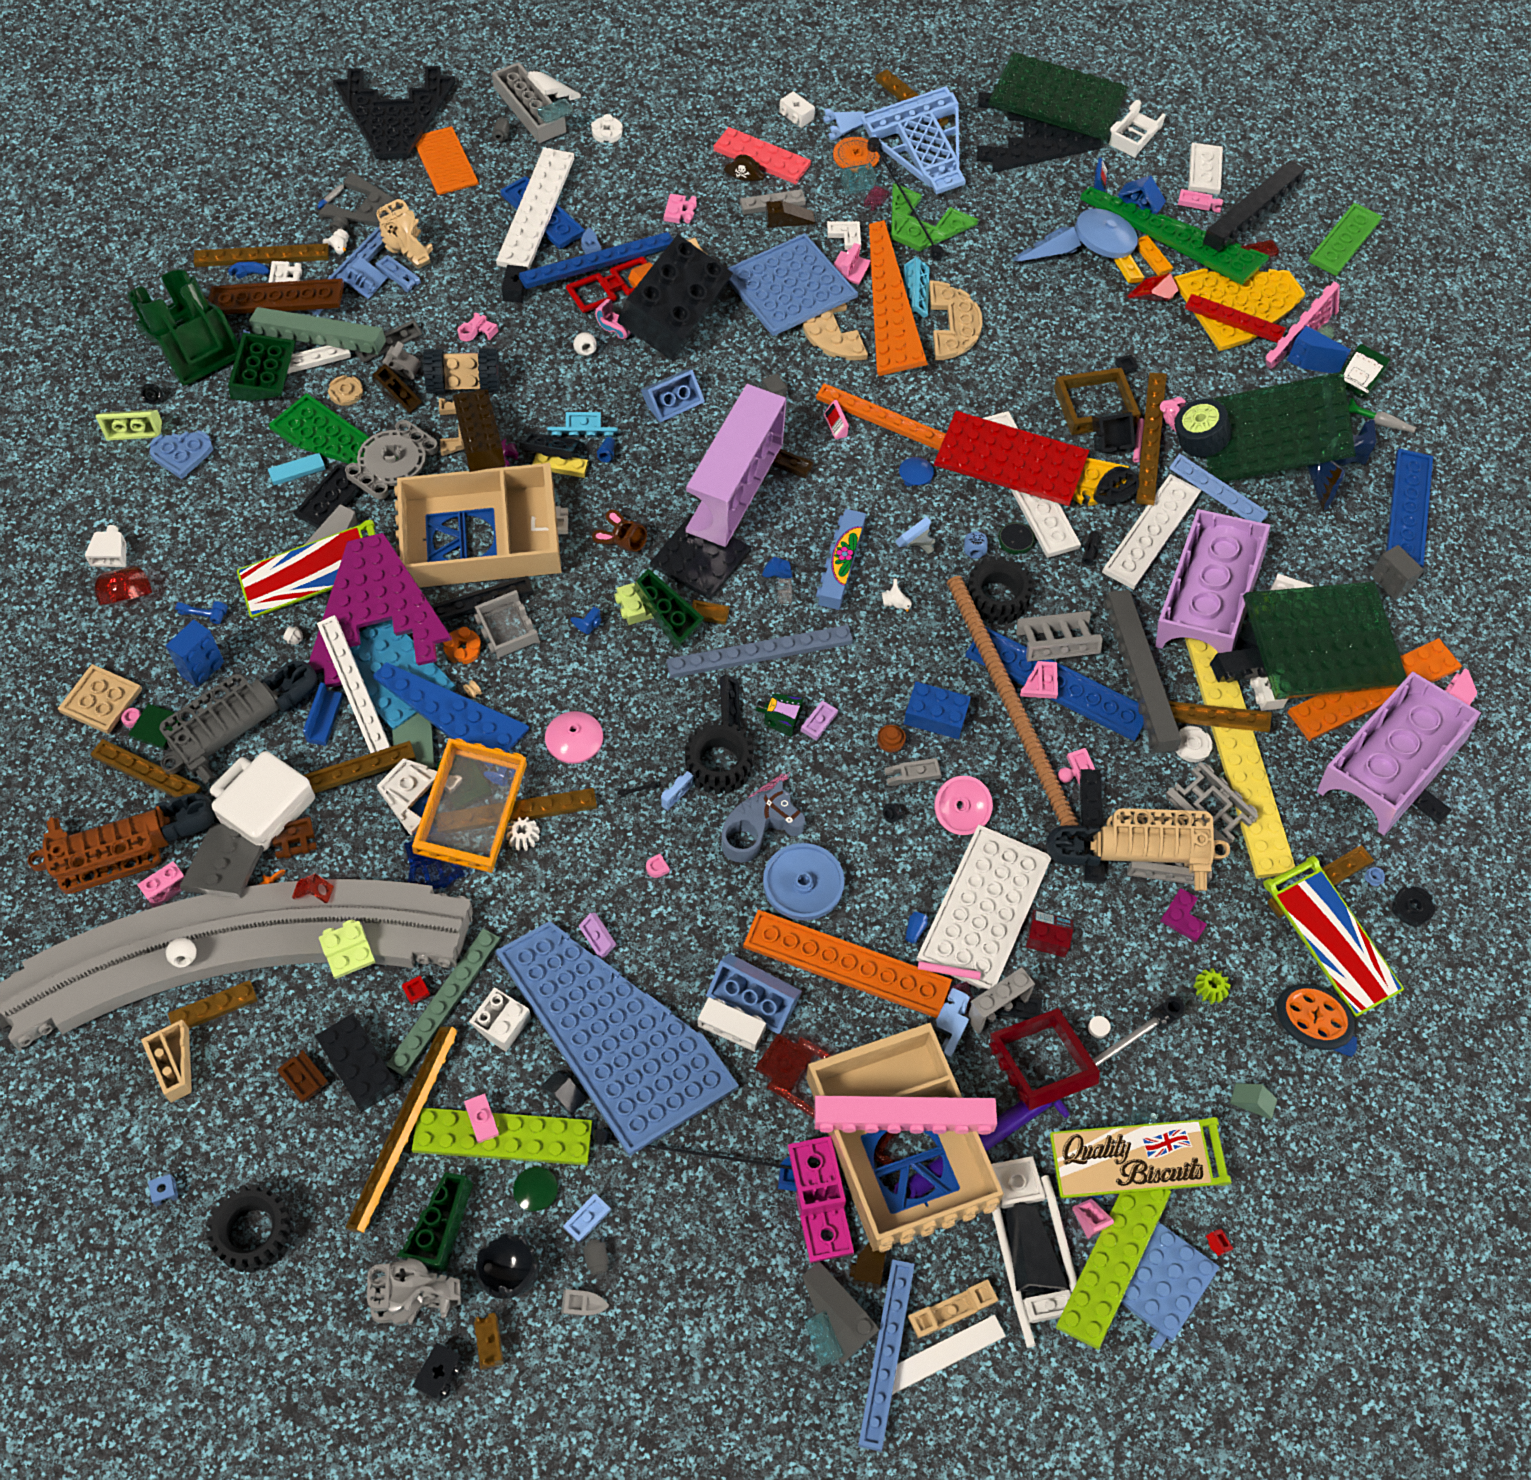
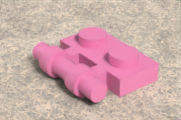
M670 194L664 213V221L680 223V220L684 219L685 223H690L694 217L693 211L697 206V198L691 196L690 200L686 201V196Z

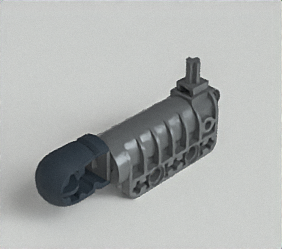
M298 660L285 664L273 672L271 677H265L261 681L257 679L251 684L242 675L234 674L161 722L160 731L172 752L162 758V769L166 774L171 775L186 767L194 777L199 776L206 785H211L216 777L208 769L210 768L208 757L277 710L285 712L290 708L291 704L295 705L309 696L317 685L315 670L308 663ZM234 682H240V686L237 687L234 685ZM279 686L285 691L281 697L276 691ZM219 692L226 693L222 699L215 698ZM204 703L207 705V708L204 709L200 705ZM193 709H195L198 712L197 715H195ZM184 715H192L189 721H182ZM170 726L173 730L169 731L166 727ZM176 761V765L173 768H166L167 762Z

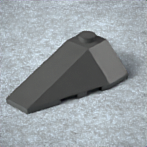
M819 1261L804 1273L802 1278L824 1333L827 1346L843 1365L874 1339L880 1329Z

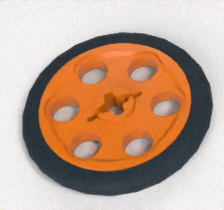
M1298 984L1285 989L1277 1000L1276 1010L1279 1021L1289 1035L1298 1042L1318 1050H1333L1346 1045L1352 1039L1354 1034L1352 1013L1347 1005L1331 991L1312 984ZM1304 996L1311 998L1313 1003L1307 1002ZM1324 1004L1331 1006L1333 1011L1327 1010ZM1290 1005L1298 1007L1300 1011H1294ZM1316 1010H1317V1013H1316V1019H1317V1020H1316L1315 1023H1314V1020H1315V1017H1314L1315 1015H1314V1013H1315ZM1301 1022L1305 1024L1307 1029L1299 1027L1297 1023ZM1331 1022L1338 1023L1341 1028L1334 1027ZM1318 1031L1325 1032L1328 1037L1321 1036Z

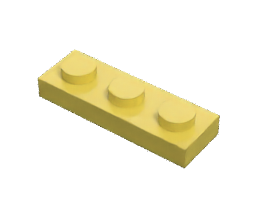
M536 452L533 464L550 463L553 473L585 478L589 465L586 459L575 457L561 459L559 456H544Z

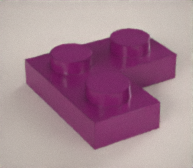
M1182 888L1179 889L1160 922L1194 942H1197L1207 925L1189 914L1198 898Z

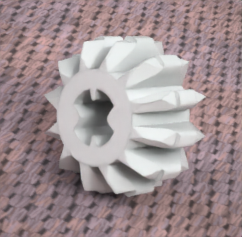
M518 817L517 822L511 820V826H507L506 840L509 841L511 847L516 846L518 851L521 847H524V850L527 851L528 846L534 847L535 842L539 841L538 834L540 830L536 827V822H530L528 817L525 820Z

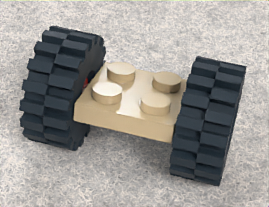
M479 348V353H444L443 349H425L423 371L426 392L428 394L446 393V389H488V393L499 392L500 367L497 348Z

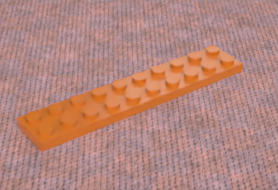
M1438 638L1290 708L1287 713L1310 742L1379 709L1412 671L1433 683L1460 670L1462 665Z
M759 909L743 944L745 949L934 1018L938 1017L952 982L950 978L930 971L919 970L917 966Z

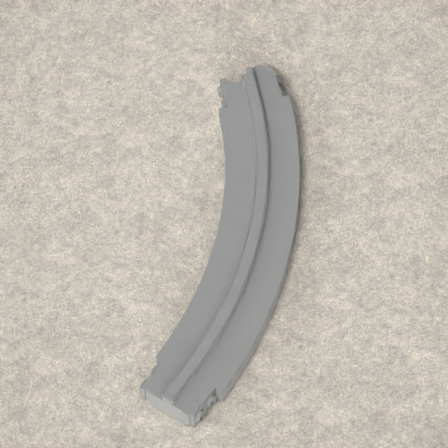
M325 879L270 883L245 887L240 899L205 894L179 900L96 927L23 961L24 969L14 972L9 978L0 982V1027L2 1029L8 1025L12 1027L8 1038L20 1052L22 1051L21 1047L28 1046L32 1041L42 1035L49 1034L55 1028H58L64 1034L119 1007L181 985L251 969L291 964L328 963L318 937L322 936V932L326 929L334 928L337 930L342 928V924L348 920H355V922L359 921L361 923L376 962L374 964L413 968L415 961L421 964H437L444 968L449 966L456 967V961L461 956L469 924L472 922L473 908L470 899L464 896L450 897L444 893L434 894L433 887L429 885L359 879ZM186 938L195 944L197 950L196 958L186 967H175L166 958V948L175 939Z

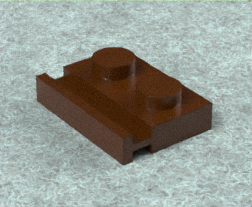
M303 1050L299 1055L294 1056L276 1069L302 1104L321 1091V1088L325 1085H329L326 1078Z

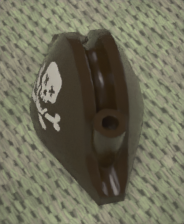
M744 154L736 156L734 161L727 164L724 168L725 172L742 181H760L765 177L759 169V163L752 157Z

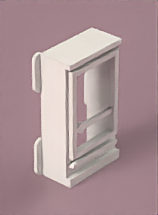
M1135 100L1129 107L1130 112L1121 122L1117 121L1111 127L1110 131L1112 133L1109 141L1110 146L1135 158L1154 134L1162 128L1166 115L1163 113L1155 121L1140 114L1141 101ZM1134 124L1147 132L1143 134L1129 126ZM1128 129L1142 136V138L1137 143L1122 134Z

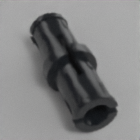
M1097 531L1089 533L1088 542L1084 546L1085 552L1082 563L1085 565H1092L1095 554L1098 552V543L1101 535Z

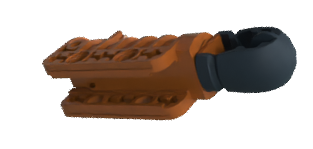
M200 793L186 794L170 799L169 803L166 801L157 803L154 810L72 835L64 832L60 826L59 818L54 819L51 817L49 821H46L48 833L43 834V849L32 852L27 862L34 871L47 870L52 878L57 879L59 888L65 894H73L155 868L160 864L161 854L159 848L168 846L169 841L177 839L178 836L185 837L207 829L215 819L212 801ZM176 815L177 822L171 823L169 817ZM153 855V861H148L149 856ZM38 857H43V858H44V860H43V862H42L41 864H39V865H34V864H33V863H34V860H35L36 858H38ZM135 861L133 867L125 868L127 862ZM112 868V873L108 874V869ZM94 874L92 880L84 881L86 875ZM71 881L72 883L70 884V887L67 888V882Z

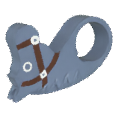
M782 780L773 789L762 791L746 799L729 814L724 823L721 838V848L727 858L735 862H748L754 859L760 852L764 832L768 827L777 830L784 829L790 836H799L803 832L805 817L803 813L791 804L790 793L783 790ZM740 830L742 832L748 831L755 838L756 843L749 848L738 849L730 845L727 838L734 832H739Z

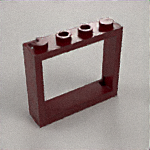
M1059 1008L990 1033V1043L988 1045L991 1048V1054L996 1055L1000 1069L1007 1073L1011 1087L1016 1088L1020 1102L1023 1101L1029 1111L1099 1084L1100 1070ZM1053 1027L1081 1072L1032 1091L1006 1049L1005 1044Z

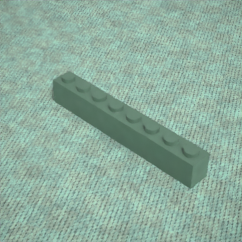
M257 307L249 319L254 334L324 346L328 345L347 350L378 355L386 342L383 328Z

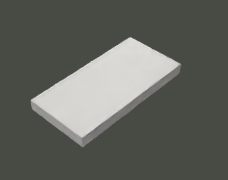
M1199 143L1191 144L1188 190L1220 194L1223 147Z

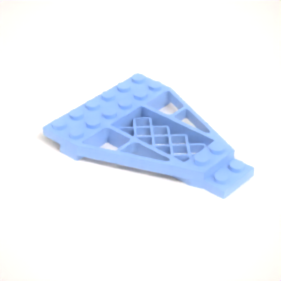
M947 86L860 115L869 137H877L879 139L880 149L928 187H932L935 194L965 185L966 180L959 169V103L953 92L950 93ZM955 114L956 126L942 130L937 119ZM918 129L924 130V134L917 132ZM928 132L934 133V137L927 135ZM893 134H899L903 144L890 148L880 140ZM953 134H956V155L946 138ZM913 138H920V141H915ZM924 140H927V141H930L931 143H930V144H925V143H923V141H924ZM934 143L940 144V148L933 146ZM919 149H926V152H921ZM907 151L915 167L898 153ZM932 151L936 152L937 154L936 156L930 155L929 152ZM940 154L947 156L946 159L940 158ZM926 159L931 160L932 163H931V164L926 163L925 160H926Z

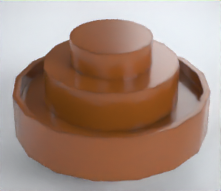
M886 725L879 730L877 743L882 750L893 753L903 748L906 736L900 727Z

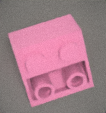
M1464 669L1461 674L1456 673L1451 683L1445 689L1446 692L1469 706L1477 695V690L1467 669Z

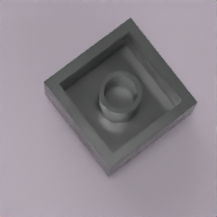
M1397 545L1382 554L1371 576L1389 595L1397 600L1412 590L1424 569Z

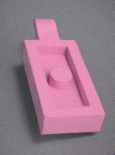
M1181 189L1178 205L1207 211L1212 208L1214 212H1220L1223 200L1213 199V195Z

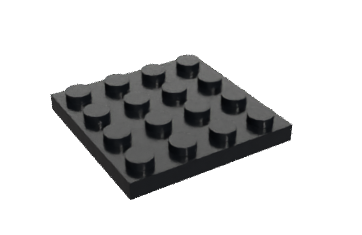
M690 514L651 560L650 567L711 600L751 551V546L732 536L727 546L724 547L687 533L686 527L693 517V514Z

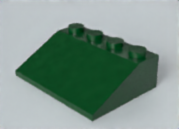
M243 332L228 383L230 399L254 401L282 396L296 341Z

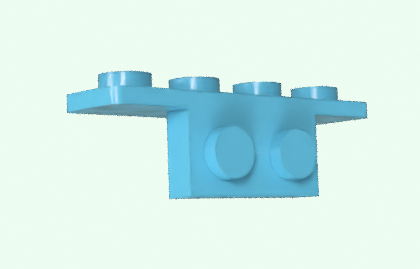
M566 412V427H547L548 434L561 437L562 434H569L570 437H579V434H586L587 437H597V435L614 437L618 435L617 427H601V412Z

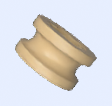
M473 680L469 681V685L465 684L463 686L466 693L472 699H475L476 695L482 694L479 686Z

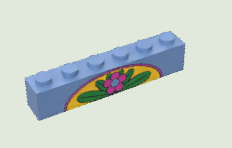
M845 509L844 515H840L838 521L840 528L835 530L834 540L836 541L835 544H831L829 551L831 558L827 557L825 564L827 571L822 573L821 583L823 584L822 587H818L816 597L819 598L818 605L840 610L864 529L866 513Z

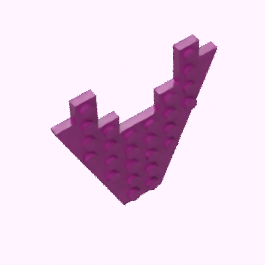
M380 533L347 542L322 621L335 615L350 648L361 645L359 628L393 620V629L396 636L413 632L416 663L419 666L437 662L435 644L450 641L452 637L386 536ZM319 630L308 664L316 673L324 672L326 687L331 688L342 685Z

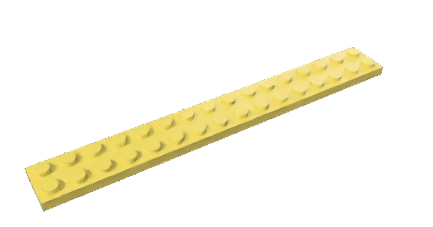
M1184 637L1204 705L1246 709L1238 680L1230 683H1218L1210 662L1218 651L1203 641ZM1211 726L1229 788L1233 792L1237 791L1243 797V801L1247 805H1252L1258 812L1257 821L1252 823L1250 827H1247L1242 821L1240 822L1256 879L1279 876L1294 868L1295 864L1254 732L1251 730ZM1235 806L1237 816H1239L1242 812Z

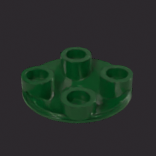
M528 1168L521 1172L514 1182V1198L518 1205L527 1212L541 1211L550 1206L556 1199L557 1181L554 1175L545 1168Z

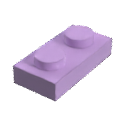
M822 700L801 726V732L817 741L838 714V709Z
M596 912L590 913L579 925V928L599 958H605L617 945Z

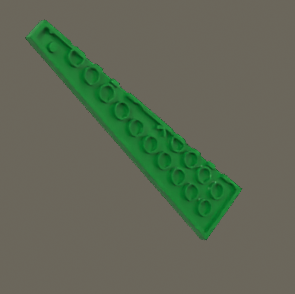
M1089 187L1081 194L1080 199L1087 204L1121 216L1133 228L1241 285L1254 275L1269 259V255L1251 248L1248 251L1241 248V245L1238 243L1234 245L1229 244L1222 250L1217 251L1203 243L1206 231L1163 214L1155 215L1150 213L1151 210L1147 208L1142 210L1137 208V204L1132 202L1124 203L1121 198L1093 187Z

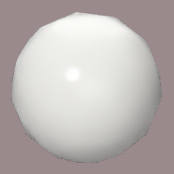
M588 332L578 334L574 339V350L581 356L592 355L597 347L595 337Z
M178 938L168 944L165 953L168 962L180 968L186 967L194 961L197 950L191 940Z

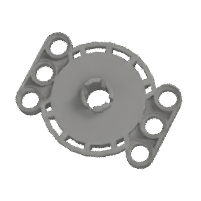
M407 420L398 421L395 425L396 430L382 431L368 438L358 451V463L348 464L345 468L347 478L376 499L386 498L389 494L387 486H396L397 478L418 476L425 465L426 455H434L438 452L437 441ZM401 427H408L406 431L399 430ZM416 435L421 436L419 440L412 439ZM428 444L434 445V447L431 449L425 448V446ZM351 470L359 471L357 474L354 475L349 474ZM364 479H371V480H372V481H371L370 483H368V484L362 483V481H363ZM378 488H384V489H385V490H384L383 492H381V493L375 492V490L378 489Z

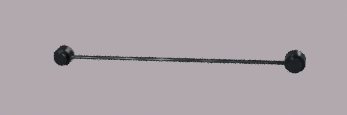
M871 137L868 140L867 149L871 152H878L885 166L890 172L892 178L897 184L899 190L904 196L906 202L908 203L909 207L911 208L916 219L918 220L923 231L925 232L926 236L928 237L930 243L933 246L931 249L930 257L933 260H941L944 254L942 246L934 245L925 227L923 226L915 210L910 204L908 198L906 197L898 181L893 175L891 169L889 168L881 152L879 151V139L877 137Z
M594 1130L592 1139L595 1145L607 1146V1142L620 1143L616 1139H610V1132ZM656 1145L646 1146L647 1148L674 1151L680 1153L720 1158L792 1170V1166L773 1164L767 1162H760L754 1160H747ZM810 1163L811 1168L820 1166L818 1163Z

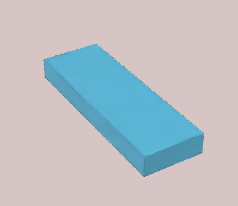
M320 453L268 468L274 486L326 470Z

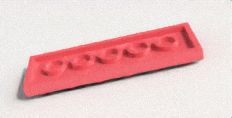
M730 127L727 128L713 146V151L733 159L741 154L748 155L759 163L760 170L794 184H797L811 165V160Z

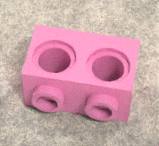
M173 861L137 885L154 908L182 892L180 884L184 875Z

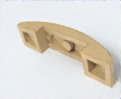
M987 1279L934 1306H928L909 1315L908 1318L917 1337L921 1338L957 1323L999 1300Z

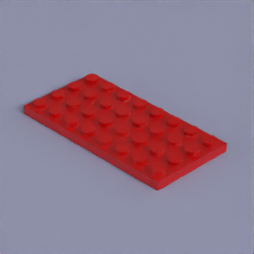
M955 411L934 461V466L1070 506L1089 450Z

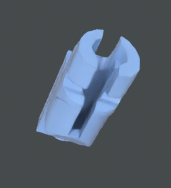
M954 988L951 989L947 998L952 1004L944 1003L936 1019V1029L951 1037L950 1039L946 1038L941 1047L944 1050L945 1058L949 1060L969 1022V1018L962 1014L965 1015L970 997Z

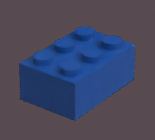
M194 619L165 645L180 676L197 688L206 682L208 677L224 663L211 631Z
M915 681L906 710L904 724L959 740L971 696Z

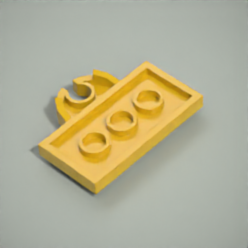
M1087 458L1073 499L1082 504L1083 495H1088L1090 497L1088 506L1098 504L1094 500L1093 494L1101 478L1114 467L1122 466L1129 468V466ZM1125 478L1122 482H1118L1114 488H1118L1122 483L1125 484L1127 479Z

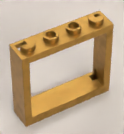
M1122 368L1063 375L1056 378L1054 390L1071 435L1093 432L1092 416L1077 418L1067 389L1112 382L1117 383L1127 411L1133 413V425L1137 426L1141 414Z

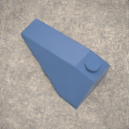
M1060 227L1045 236L1044 240L1034 243V248H1027L1012 259L1013 261H1024L1062 253L1070 254L1075 252L1081 243L1074 227Z

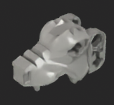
M408 1258L406 1261L399 1259L398 1262L378 1264L370 1268L367 1276V1302L375 1322L393 1323L395 1325L408 1322L409 1325H412L416 1315L423 1306L439 1308L441 1318H446L449 1308L461 1305V1284L459 1279L453 1277L447 1280V1276L440 1275L437 1278V1274H428L426 1266L419 1260ZM382 1271L385 1273V1276L374 1281L372 1280L375 1272ZM376 1288H380V1294L376 1292ZM375 1311H388L384 1312L382 1317L375 1313Z

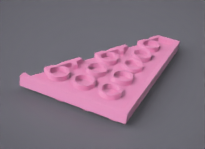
M1334 281L1331 286L1328 285L1324 289L1323 295L1319 299L1316 298L1313 301L1308 312L1305 311L1301 315L1300 321L1291 326L1288 335L1285 338L1282 337L1278 341L1277 347L1266 355V366L1270 369L1274 368L1284 359L1288 351L1291 352L1297 336L1306 325L1317 331L1329 321L1332 313L1336 315L1339 312V284Z

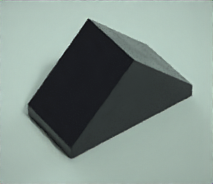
M556 1071L540 1086L545 1093L571 1116L586 1101L584 1095L570 1078Z

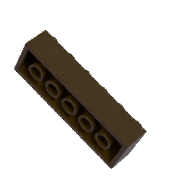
M479 389L468 393L461 392L453 395L469 472L505 466L503 449L488 389Z

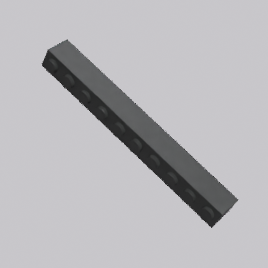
M1130 590L1108 592L1107 598L1104 600V609L1108 611L1109 624L1113 626V636L1118 641V651L1123 656V666L1128 671V681L1133 686V696L1138 701V711L1143 716L1144 729L1149 734V744L1153 746L1155 753L1177 751L1182 739Z

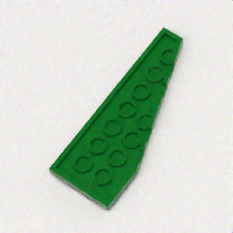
M307 393L268 424L273 432L294 447L316 454L320 453L322 456L347 464L358 463V451L361 445L370 438Z

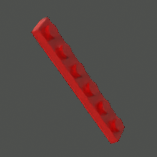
M1192 293L1185 306L1186 310L1276 343L1282 338L1286 329L1280 325Z

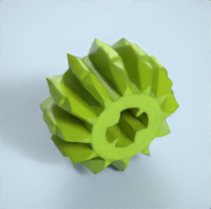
M1214 968L1210 969L1209 972L1205 969L1195 978L1197 982H1195L1194 988L1198 989L1196 996L1202 995V1002L1208 999L1210 1005L1214 1004L1215 1001L1221 1003L1223 998H1227L1229 995L1228 991L1231 985L1226 983L1228 977L1221 976L1222 971H1219L1217 974Z

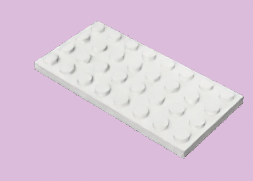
M978 824L916 960L981 972L980 980L953 976L977 988L988 990L996 985L1050 863V856L1045 852Z

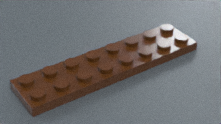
M342 278L211 286L208 301L219 307L224 315L254 313L257 307L279 311L340 308L344 282Z

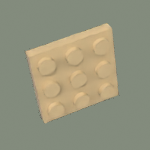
M92 664L58 707V710L66 716L109 734L121 719L123 712L130 707L142 691V687Z

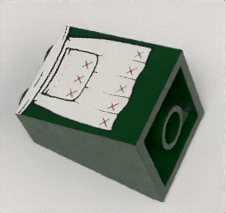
M1360 343L1339 374L1336 383L1340 388L1348 389L1355 396L1366 399L1387 372L1391 359Z

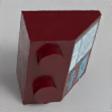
M1033 910L1025 947L1065 958L1070 948L1073 934V920Z

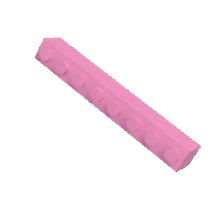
M815 1096L814 1126L815 1129H820L821 1132L842 1130L846 1133H852L856 1130H865L867 1133H876L878 1130H887L889 1133L910 1131L911 1133L919 1134L924 1131H933L935 1134H943L946 1131H955L956 1134H967L969 1131L986 1135L994 1132L997 1126L996 1099Z

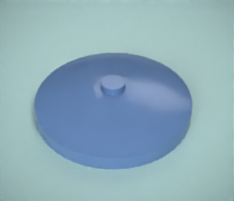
M1085 210L1079 215L1075 223V231L1080 241L1090 250L1102 256L1110 258L1127 257L1134 251L1138 243L1136 231L1131 224L1121 216L1108 210Z
M809 843L792 844L777 851L768 861L763 875L764 893L772 907L782 915L796 920H813L825 916L839 903L844 889V873L838 860L826 849Z

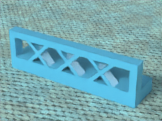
M915 257L904 264L903 283L912 313L916 311L925 318L928 316L929 266Z

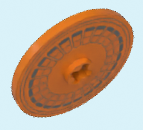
M862 137L845 138L839 141L833 150V158L836 164L850 172L871 170L878 164L880 155L878 152L869 151L867 149L868 139Z

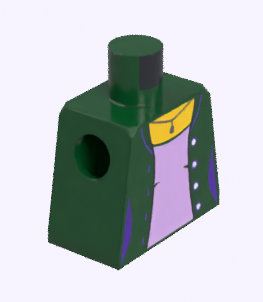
M774 693L769 703L759 700L756 711L765 714L764 724L792 737L803 708V698Z

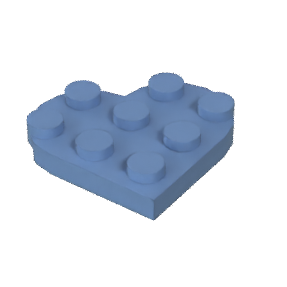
M200 430L189 434L187 431L181 435L172 433V435L163 436L160 434L150 443L152 459L180 479H183L213 451L209 436Z

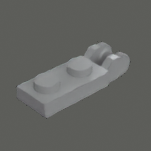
M937 758L900 763L899 765L887 767L884 770L885 775L901 774V776L887 779L889 786L941 779L942 776Z

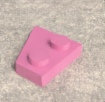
M1038 661L1026 684L1021 689L1020 696L1057 699V662Z

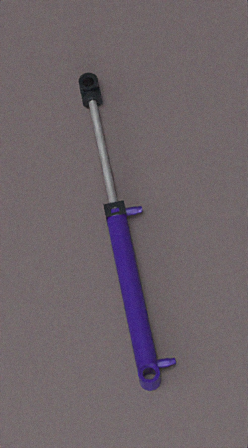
M1176 996L1167 998L1164 1003L1149 1013L1151 1020L1092 1059L1098 1067L1154 1027L1163 1030L1171 1023L1177 1022L1185 1010L1184 1002ZM1168 1007L1174 1008L1176 1013L1171 1012ZM1079 1068L1078 1070H1076L1074 1073H1072L1071 1075H1069L1068 1077H1070V1076H1072V1075H1075V1074H1077V1073H1080V1072H1081L1080 1068ZM1050 1078L1041 1084L1039 1088L1052 1084L1055 1080ZM1063 1098L1030 1111L1023 1101L1012 1106L997 1117V1126L994 1132L986 1135L978 1134L985 1151H988L1048 1108L1051 1109L1055 1106L1058 1112L1064 1118H1067L1070 1113L1062 1103ZM940 1156L925 1166L938 1178H941L943 1173V1161ZM916 1172L908 1178V1199L922 1198L925 1193L935 1186ZM899 1182L895 1185L894 1194L898 1192Z

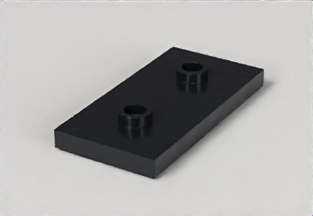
M337 464L294 511V515L319 528L340 504L346 507L360 492L361 488L347 478L346 467ZM353 471L349 472L351 475L357 474ZM364 479L362 483L367 484V479Z

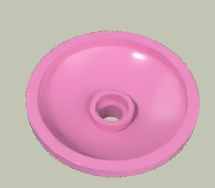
M571 711L557 716L550 722L546 729L545 742L548 751L556 759L565 763H582L594 757L600 750L603 743V731L601 725L593 716L584 712Z
M956 776L947 780L939 788L934 801L935 814L939 823L949 832L958 835L975 833L978 824L985 826L990 819L993 807L992 797L988 788L980 780L970 776ZM959 801L962 802L961 808L957 807V803Z

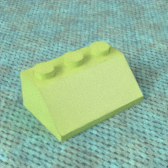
M158 410L103 412L96 415L106 440L155 438L161 434L162 420Z

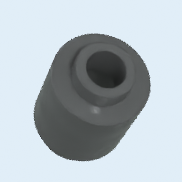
M499 118L492 130V137L499 142L507 139L511 128L510 122L506 118Z
M600 1239L588 1241L586 1243L587 1246L583 1248L587 1270H590L591 1275L608 1272V1265L610 1264L605 1242H600Z

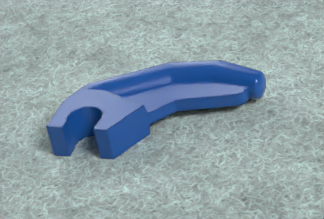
M238 262L228 269L229 275L232 276L235 273L237 279L246 277L250 273L269 275L271 271L266 265L258 262Z

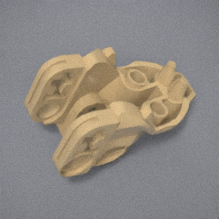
M397 199L379 208L377 218L380 222V236L383 237L382 241L386 244L385 248L392 253H402L418 269L431 263L428 254L433 250L432 244L430 243L423 247L417 240L421 233V229L417 227L419 220L415 219L414 212L409 210L406 203L401 199ZM396 205H403L402 209L395 210L397 208ZM382 212L389 213L388 215L380 218V214Z

